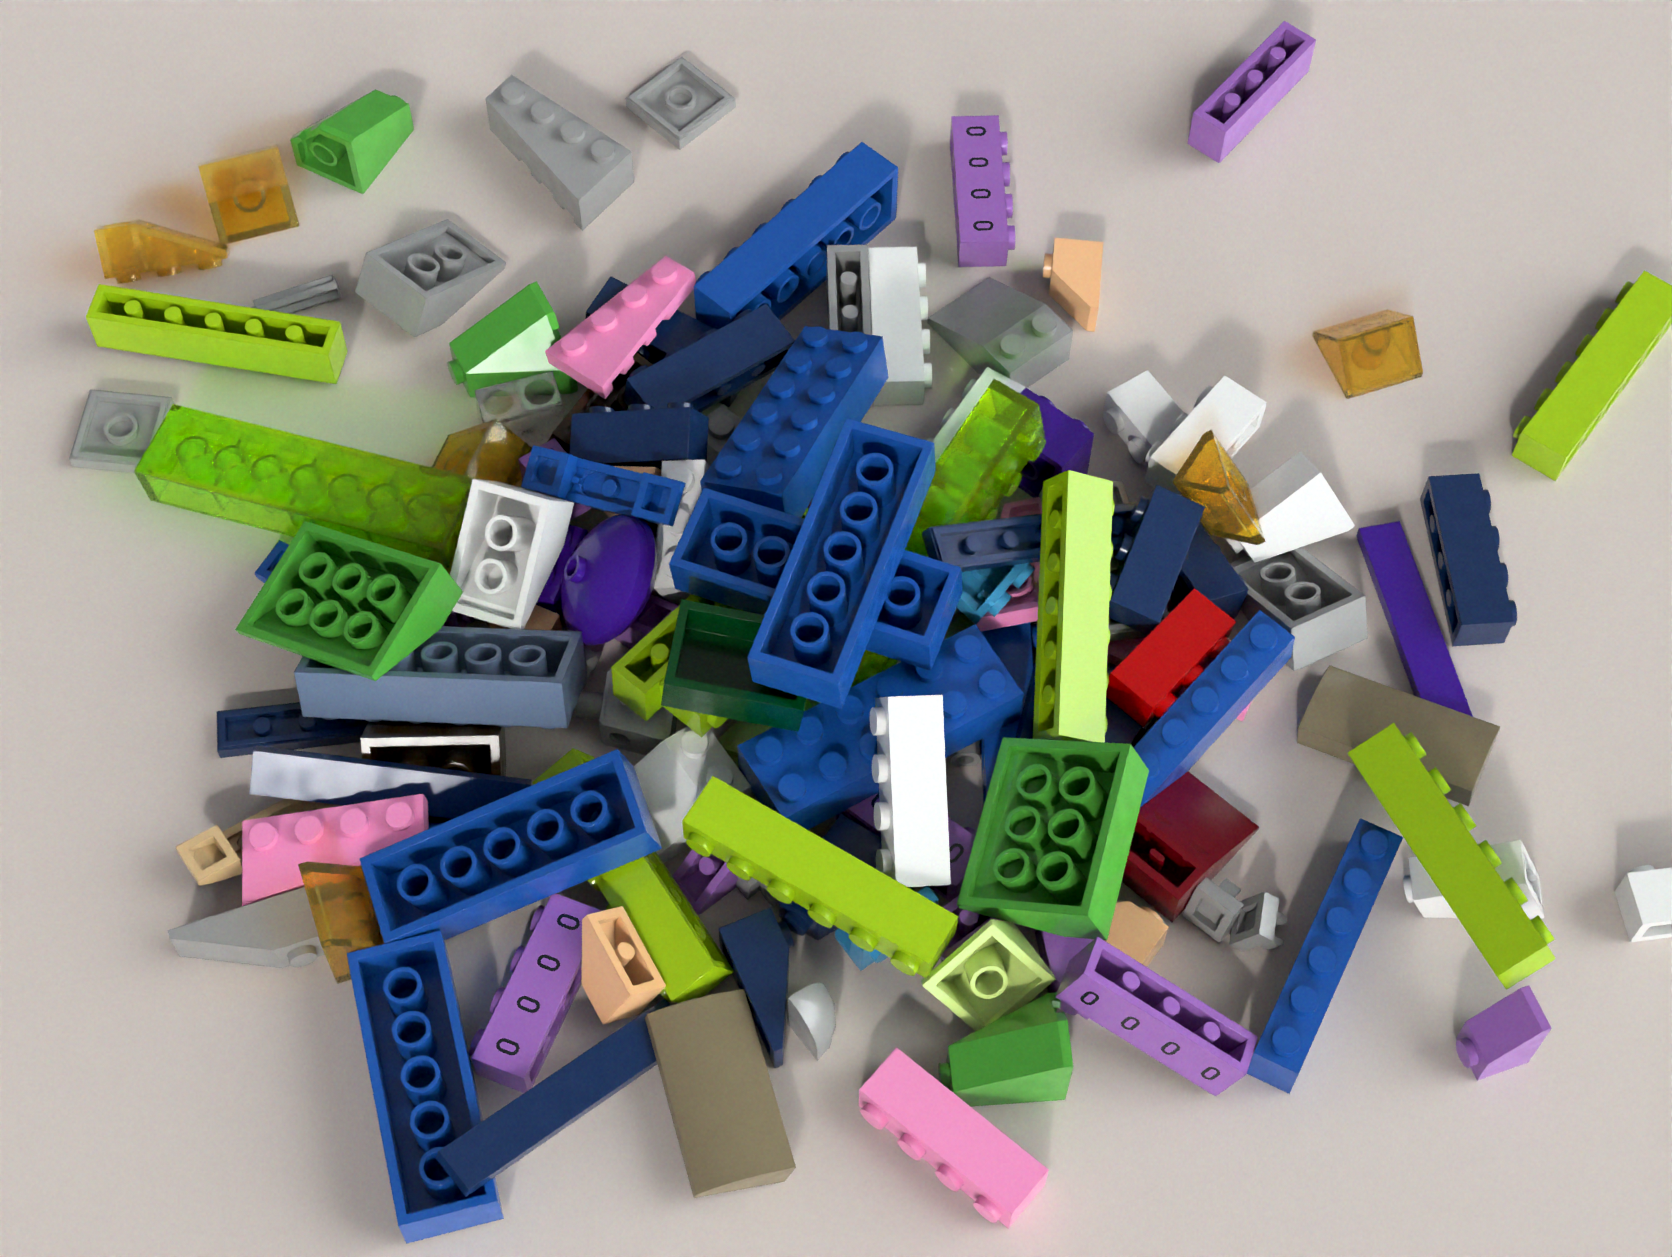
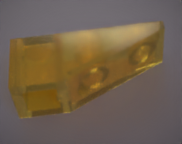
M140 219L102 225L94 230L104 278L116 277L117 284L141 280L140 273L155 270L158 277L182 273L181 266L196 263L199 270L220 267L223 265L222 259H226L230 255L229 245Z

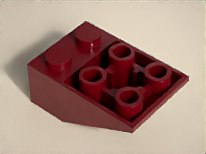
M1188 771L1140 807L1122 882L1168 920L1173 922L1186 908L1196 887L1206 877L1212 880L1259 830V826Z

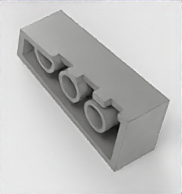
M511 75L485 98L490 130L518 161L522 160L529 167L531 175L539 184L543 183L550 190L557 204L562 209L566 208L574 217V222L582 231L634 183L632 153L629 149L515 76Z

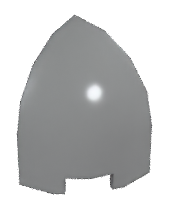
M814 983L788 997L789 1026L817 1061L830 1048L832 1036L836 1028L835 1003L824 983Z

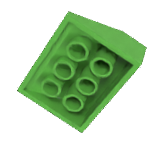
M304 521L235 630L243 636L377 681L442 628L463 591L441 563Z
M1003 737L957 906L963 910L1063 937L1084 939L1099 937L1107 941L1149 773L1148 768L1133 746L1123 743Z

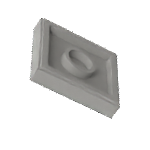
M682 56L625 98L626 107L679 150L736 108L735 98Z
M90 389L69 458L72 466L156 475L175 407L172 397Z

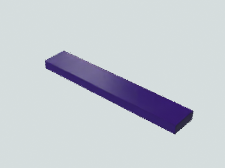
M1400 521L1359 528L1356 537L1414 696L1473 717Z

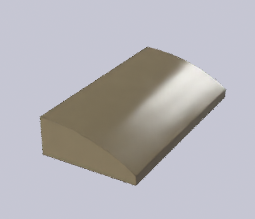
M1329 665L1298 726L1297 743L1353 763L1347 754L1349 751L1392 723H1395L1403 736L1412 732L1427 755L1420 759L1426 770L1430 771L1436 767L1451 788V791L1444 796L1447 799L1469 806L1500 731V726Z
M738 989L703 996L648 1013L645 1020L693 1197L698 1198L785 1182L796 1166L745 990Z

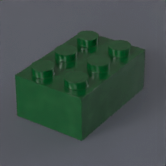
M681 599L664 680L661 706L799 732L806 698L752 681L747 657L765 615Z

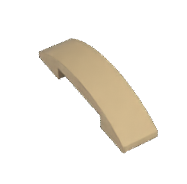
M284 798L245 820L343 805ZM242 821L224 831H221L219 826L215 825L176 846L177 853L199 886L242 874Z

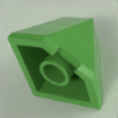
M375 89L299 131L290 139L297 166L364 194L414 130L409 103H406L398 96H390Z
M537 281L527 285L449 343L452 360L447 362L449 372L456 385L463 383L470 398L572 394L578 391L575 379L548 362L545 351L561 339L558 331L560 326L551 305Z
M1057 992L1047 993L949 1045L946 1063L938 1064L939 1082L970 1107L1065 1100L1074 1066L1068 1020L1065 1012H1057V1008H1061V1002L1056 998Z

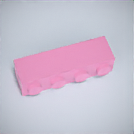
M897 1047L859 1089L858 1106L861 1107L860 1113L865 1120L878 1130H882L885 1127L899 1138L897 1143L900 1148L911 1158L917 1161L923 1158L936 1169L935 1174L937 1178L950 1190L957 1192L961 1189L975 1201L973 1203L975 1209L988 1221L996 1223L999 1220L1009 1229L1045 1186L1049 1169Z

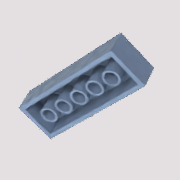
M442 626L438 632L377 681L304 656L296 667L294 675L303 717H316L325 720L339 718L363 719L369 722L387 720L408 721L414 724L434 722L452 723L459 726L482 724L499 727L529 726L555 729L568 728L587 679L583 637L580 631Z

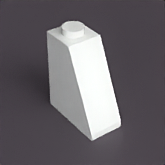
M1301 451L1217 514L1227 528L1221 535L1236 554L1244 550L1254 563L1347 532L1355 526L1322 473Z
M1515 840L1490 844L1502 862L1501 865L1495 868L1503 881L1512 877L1528 899V902L1521 906L1528 918L1533 919L1537 915L1540 918H1545L1539 874L1522 841ZM1408 858L1410 875H1404L1403 877L1407 901L1409 903L1414 902L1424 918H1457L1418 858Z

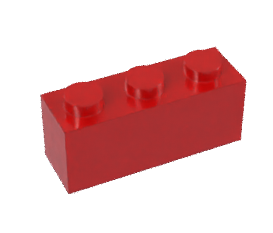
M1194 588L1110 673L1106 697L1143 728L1155 715L1160 719L1178 699L1175 695L1183 687L1187 689L1205 670L1203 666L1210 659L1214 660L1231 642L1229 636L1236 621Z

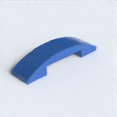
M533 445L521 487L618 515L634 516L656 524L673 526L686 483L645 472L642 474L597 463L568 453Z

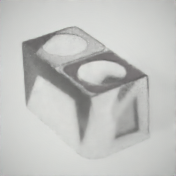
M553 371L474 390L481 434L485 446L492 451H500L550 438L552 432L566 416ZM553 396L548 402L543 404H534L530 402L537 399ZM512 406L504 414L495 415L489 413L490 411Z

